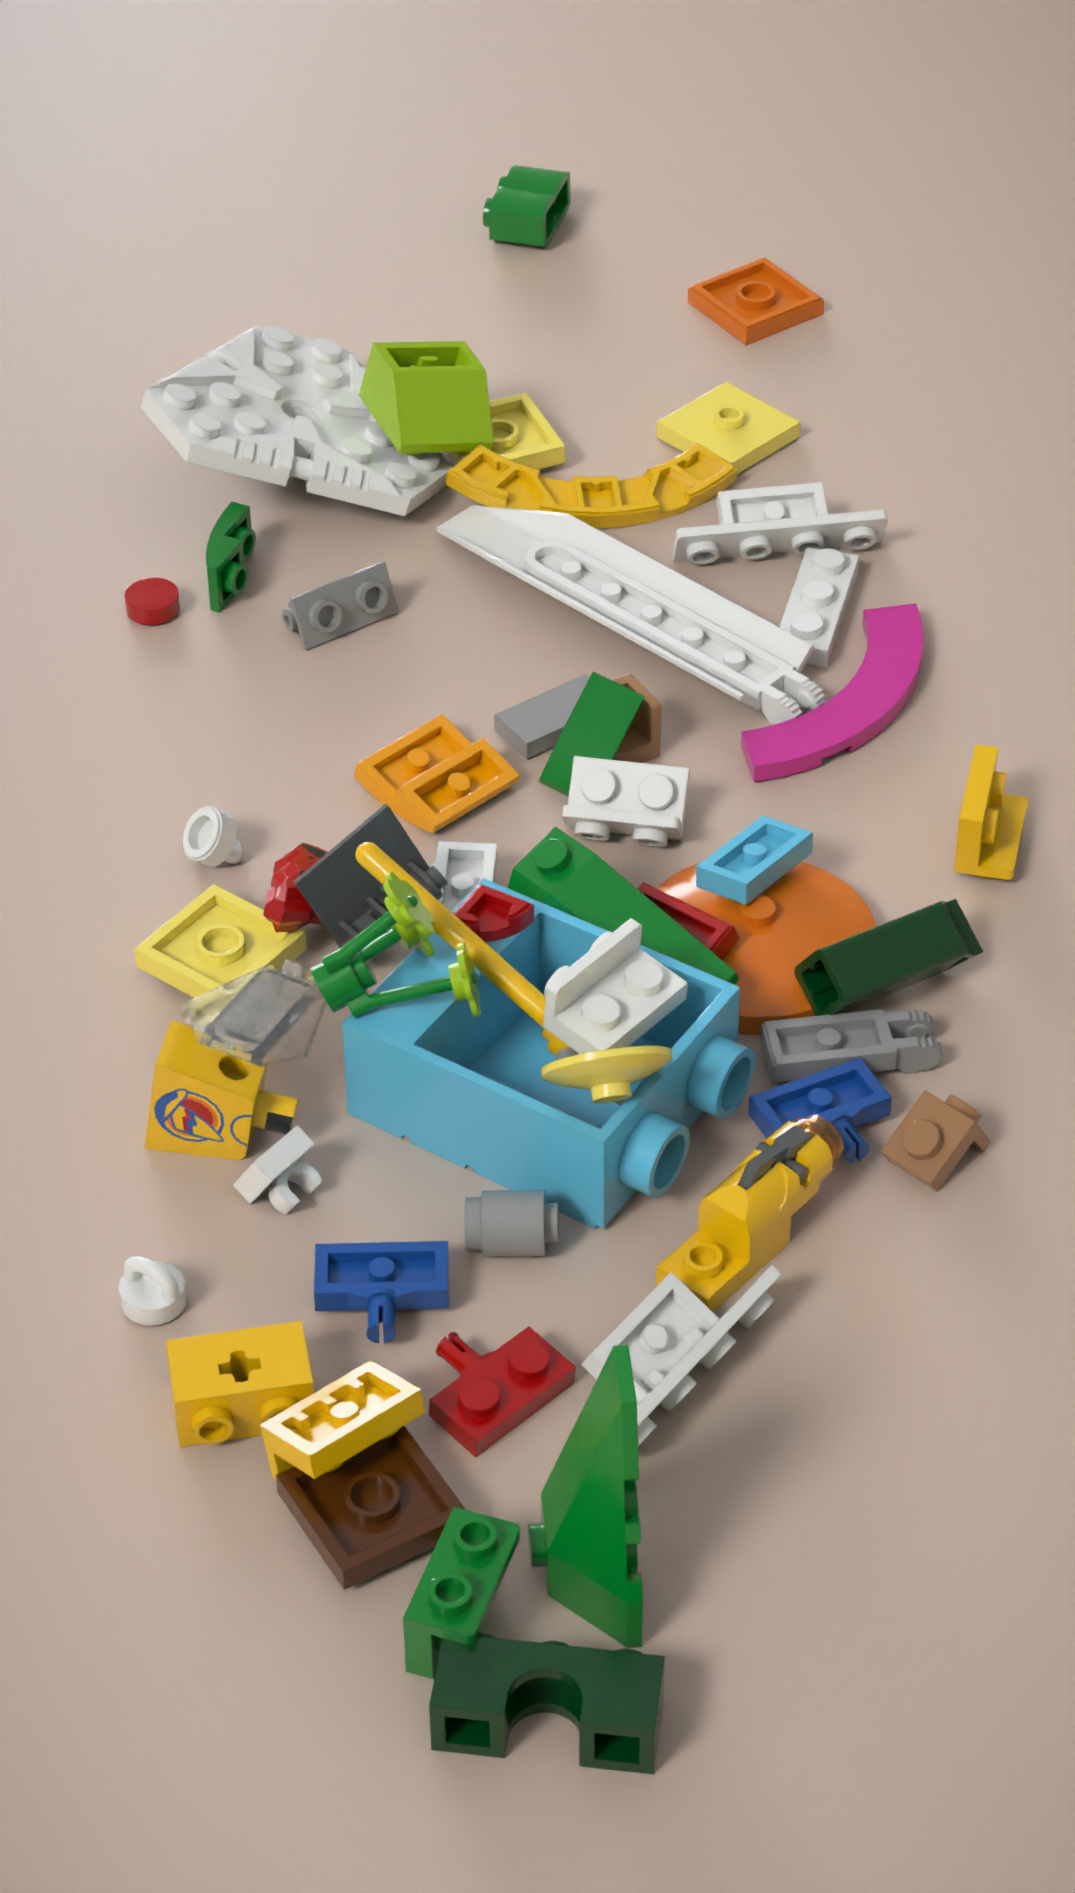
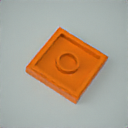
M765 257L688 287V303L745 345L821 316L824 312V299Z

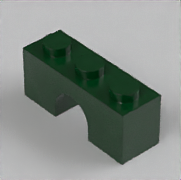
M479 1633L475 1643L471 1645L442 1638L429 1704L431 1750L505 1758L509 1735L519 1721L537 1713H554L570 1720L579 1730V1767L654 1775L664 1701L665 1656L643 1654L633 1649H618L614 1651L576 1647L559 1641L539 1643L501 1639L485 1633Z

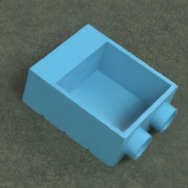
M485 878L452 911L454 913L480 884L534 904V922L530 926L513 936L486 943L543 994L548 980L556 970L565 965L570 967L589 952L591 946L600 935L607 932L605 929ZM435 932L427 938L435 955L428 958L422 951L420 952L415 948L371 994L450 976L449 964L458 962L457 951ZM640 945L641 950L687 981L688 988L684 1002L630 1045L668 1047L672 1050L673 1059L657 1072L631 1083L632 1097L626 1099L621 1106L615 1102L593 1103L591 1090L564 1087L543 1080L541 1068L548 1063L556 1061V1057L547 1049L549 1042L541 1035L544 1029L475 967V973L479 978L477 987L481 1001L480 1016L474 1017L469 1001L467 999L457 1001L453 990L373 1008L356 1018L351 1013L342 1022L347 1113L401 1139L406 1136L410 1138L411 1144L465 1169L467 1166L473 1168L474 1173L510 1190H545L546 1203H558L560 1213L594 1229L598 1226L605 1228L636 1191H640L653 1198H659L669 1190L679 1175L687 1156L690 1143L689 1129L703 1112L719 1119H726L735 1112L744 1099L752 1081L756 1057L753 1049L738 1043L739 986Z

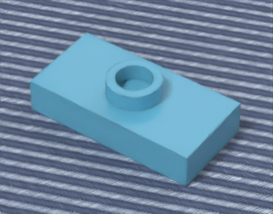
M762 815L696 866V887L747 905L812 854L813 832Z

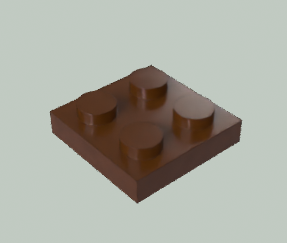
M405 1426L399 1428L394 1435L377 1441L344 1461L339 1468L324 1473L316 1479H313L295 1466L276 1474L277 1493L344 1590L434 1548L453 1507L465 1509Z

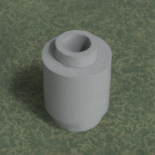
M545 1190L482 1191L481 1197H466L465 1199L466 1250H482L483 1257L546 1256L547 1243L559 1242L558 1203H546Z

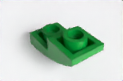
M233 501L230 502L216 521L206 550L210 610L218 613L226 607L235 595L241 594L248 580V566L244 564V561L251 556L256 542V535L251 527L250 506Z
M592 672L545 765L539 783L569 797L574 756L615 760L617 751L642 706L644 696L596 672Z

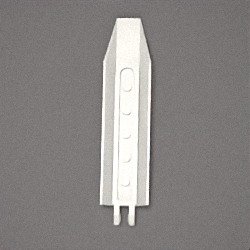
M472 505L436 527L438 533L735 699L756 710L761 709L767 720L772 724L782 723L801 716L803 711L804 713L809 712L826 702L824 699L825 695L822 692L823 689H820L819 684H815L814 681L811 682L808 677L800 674L813 651V645L568 513Z

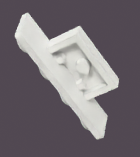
M822 482L718 491L716 504L720 524L677 529L672 549L673 562L689 561L691 564L703 565L714 562L718 558L741 556L743 559L757 560L768 556L770 553L792 551L795 554L804 555L807 547L815 549L846 547L849 550H863L882 542L888 523L887 511L882 509L828 514Z
M773 1264L739 1297L720 1319L670 1272L581 1364L597 1380L613 1346H629L637 1399L638 1446L657 1427L648 1417L657 1405L660 1404L669 1413L697 1384L688 1374L698 1362L707 1370L711 1369L736 1342L727 1331L737 1321L748 1329L775 1301L766 1292L782 1274Z

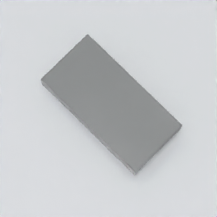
M584 674L495 714L494 730L526 759L555 747L590 677Z

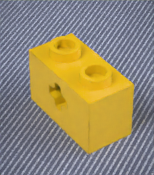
M302 1320L165 1340L179 1447L218 1444L227 1440L261 1436L260 1425L314 1394Z

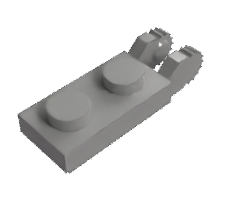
M878 1009L764 1021V1024H761V1043L772 1083L794 1081L860 1057L872 1072L895 1070L897 1068L905 1074L918 1073L920 1070L923 1072L932 1070L933 1067H938L937 1064L942 1062L941 1058L944 1057L940 1042H937L936 1038H931L933 1031H935L932 1017L928 1014V1011L923 1012L922 1009L890 1012Z

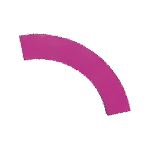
M916 603L863 610L862 626L867 640V651L864 660L855 676L833 698L819 707L788 721L763 728L741 731V748L754 782L782 778L821 766L823 758L843 749L848 753L852 752L877 736L897 717L915 690L922 662L924 636L922 620Z

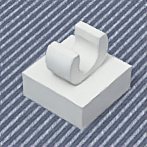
M298 1125L295 1126L255 1160L233 1186L249 1204L268 1189L270 1202L275 1209L283 1214L289 1213L300 1200L289 1189L288 1181L297 1183L307 1195L312 1193L322 1182L320 1174L313 1166L299 1161L313 1147L314 1142Z

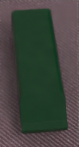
M953 899L948 902H937L818 949L795 967L794 973L815 1016L834 1015L847 1012L945 972L983 953V950L957 900Z

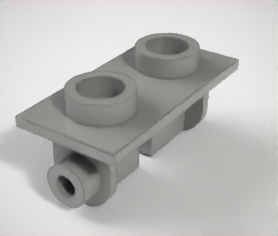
M379 562L290 598L291 602L288 604V609L282 611V619L288 630L297 629L300 632L303 647L307 650L398 613L386 562Z

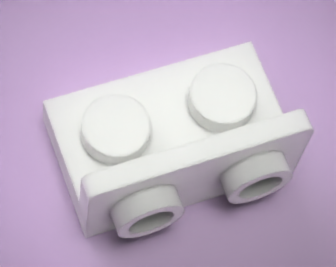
M574 756L568 804L563 806L562 818L567 829H575V836L587 840L606 841L609 840L610 833L633 835L632 842L650 847L667 846L668 839L682 841L690 770L685 767Z
M630 918L613 933L607 931L600 935L591 946L589 952L570 967L567 965L560 967L550 977L544 990L546 1000L543 1027L579 1054L629 1047L686 1000L688 982L640 949L642 925Z

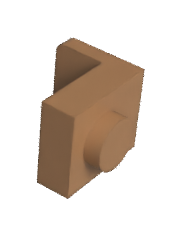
M924 1090L880 1152L889 1162L938 1192L968 1148L973 1145L977 1149L984 1151L990 1140L977 1124L982 1116L974 1108L954 1095H950L944 1102Z

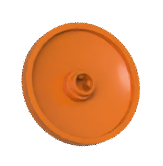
M802 861L747 905L696 887V866L700 863L679 871L657 887V889L735 927L740 939L722 961L731 967L740 978L735 984L740 987L738 1034L761 1035V1024H764V1021L815 1016L795 977V967L818 949L876 927L871 911L856 891L833 874Z

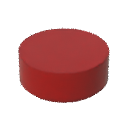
M156 577L140 579L129 585L124 594L128 617L142 625L155 626L164 624L176 617L180 610L178 588L167 579Z

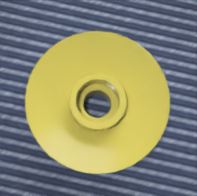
M630 1046L593 1051L548 1063L541 1068V1076L543 1080L560 1086L591 1090L593 1103L616 1102L632 1097L631 1083L646 1078L668 1064L673 1059L672 1050L664 1046Z

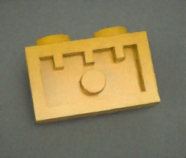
M975 744L959 816L954 872L977 875L983 878L1011 880L1014 877L1028 799L1024 796L1004 794L1007 772L996 771L999 747Z
M370 1360L262 1423L260 1427L273 1479L276 1480V1474L294 1466L313 1479H316L324 1473L339 1468L344 1461L377 1441L394 1435L399 1428L426 1413L421 1389Z

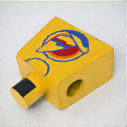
M170 1021L154 1069L145 1148L240 1160L247 1156L255 1128L284 1135L293 1129L299 1098L264 1090L268 1059L263 1053L185 1024Z

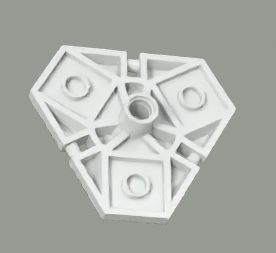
M256 325L226 342V344L209 352L206 357L192 362L190 365L145 390L140 407L185 462L286 487L289 477L306 480V492L401 516H406L448 486L446 485L447 472L453 468L442 453H424L420 456L398 453L359 396L366 368L362 366L352 353H349L334 341L323 338L311 340L295 336L288 330L278 326L264 328Z

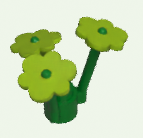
M392 872L385 876L386 882L383 883V888L388 895L384 898L388 911L343 947L321 958L322 962L311 968L312 975L322 996L334 1013L348 1006L353 1017L356 1018L373 1008L453 990L457 1001L465 999L469 1001L474 1017L481 1015V1001L477 987L479 978L475 973L465 942L458 944V962L449 964L450 976L369 994L367 988L377 984V980L368 961L395 943L400 942L406 949L415 946L418 951H422L428 958L435 955L427 939L435 933L432 925L434 919L431 913L422 904V900L415 889L408 882L401 881Z

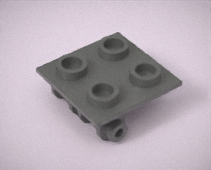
M386 803L293 881L339 948L343 947L388 911L384 903V898L388 895L383 885L356 860L355 853L360 844L364 842L376 844L437 900L443 897L441 890L448 885L444 876L434 866H428Z

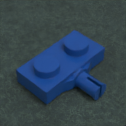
M860 1057L749 1096L748 1114L766 1139L788 1121L798 1123L800 1128L812 1134L813 1137L818 1135L823 1140H832L844 1156V1159L848 1163L853 1164L855 1163V1157L858 1162L866 1157L870 1149L868 1143L863 1140L855 1128L890 1116L892 1097Z
M448 1241L315 1244V1311H368L367 1338L379 1344L380 1323H383L384 1343L392 1341L396 1335L395 1310L449 1308Z

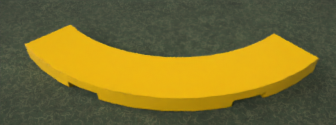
M696 442L685 452L673 459L646 469L645 475L618 480L617 476H573L572 481L539 476L540 470L513 462L480 444L447 472L446 485L488 507L568 513L594 528H614L651 523L695 508L718 495V491H723L735 482L738 468Z

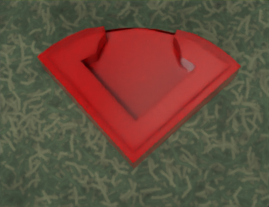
M480 884L453 914L484 942L513 936L530 926L534 922V904Z

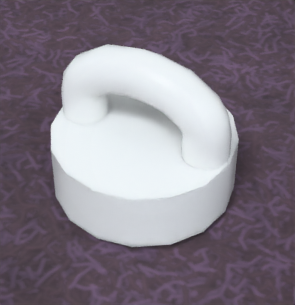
M209 805L197 810L186 823L183 832V849L189 860L208 867L218 866L224 861L232 864L238 863L242 859L243 849L237 838L238 828L235 818L231 813Z
M142 1256L130 1257L124 1263V1275L119 1283L120 1305L124 1315L131 1321L145 1326L161 1325L175 1319L186 1306V1284L182 1272L174 1265L163 1261H153Z

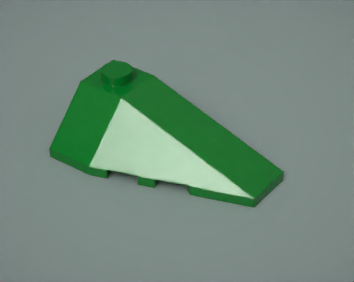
M556 826L512 870L508 889L612 933L632 918L642 925L640 945L734 985L740 980L737 973L598 855Z
M618 1345L613 1346L541 1492V1523L528 1524V1540L531 1567H545L548 1596L626 1648L642 1647L643 1621L641 1573H637V1544H641V1522L638 1512L636 1481L639 1480L637 1399L629 1346Z

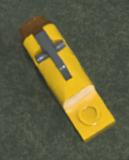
M809 1115L804 1119L797 1118L788 1121L766 1140L760 1142L727 1178L702 1199L699 1206L698 1231L656 1267V1286L672 1272L714 1312L790 1243L791 1216L818 1192L820 1182L838 1166L839 1157L843 1153L844 1146L842 1138L835 1127L820 1116Z

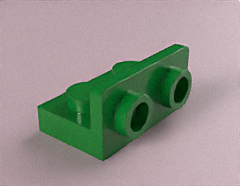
M453 1507L403 1617L406 1672L434 1679L442 1638L465 1645L475 1643L520 1540V1526L517 1523Z

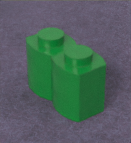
M519 165L512 166L507 176L500 177L497 191L493 198H487L484 205L483 224L485 227H489V240L546 247L554 236L557 224L564 220L570 206V172Z

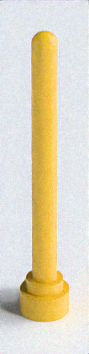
M364 842L358 846L355 853L356 860L383 885L386 882L385 876L392 872L401 881L408 882L420 896L422 904L431 913L434 919L432 925L435 932L456 951H458V944L465 942L473 966L544 1029L541 1035L549 1042L547 1049L555 1057L560 1049L570 1047L543 1027L546 997L376 844Z

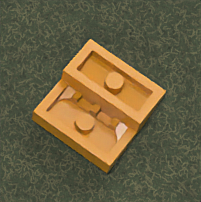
M441 714L358 762L354 778L383 805L386 803L393 812L420 829L435 833L518 783L520 774L484 738L471 743Z

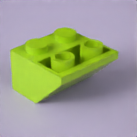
M465 341L373 342L359 396L399 454L410 456L445 452L464 454L472 452L480 444L492 451L494 438L486 369Z

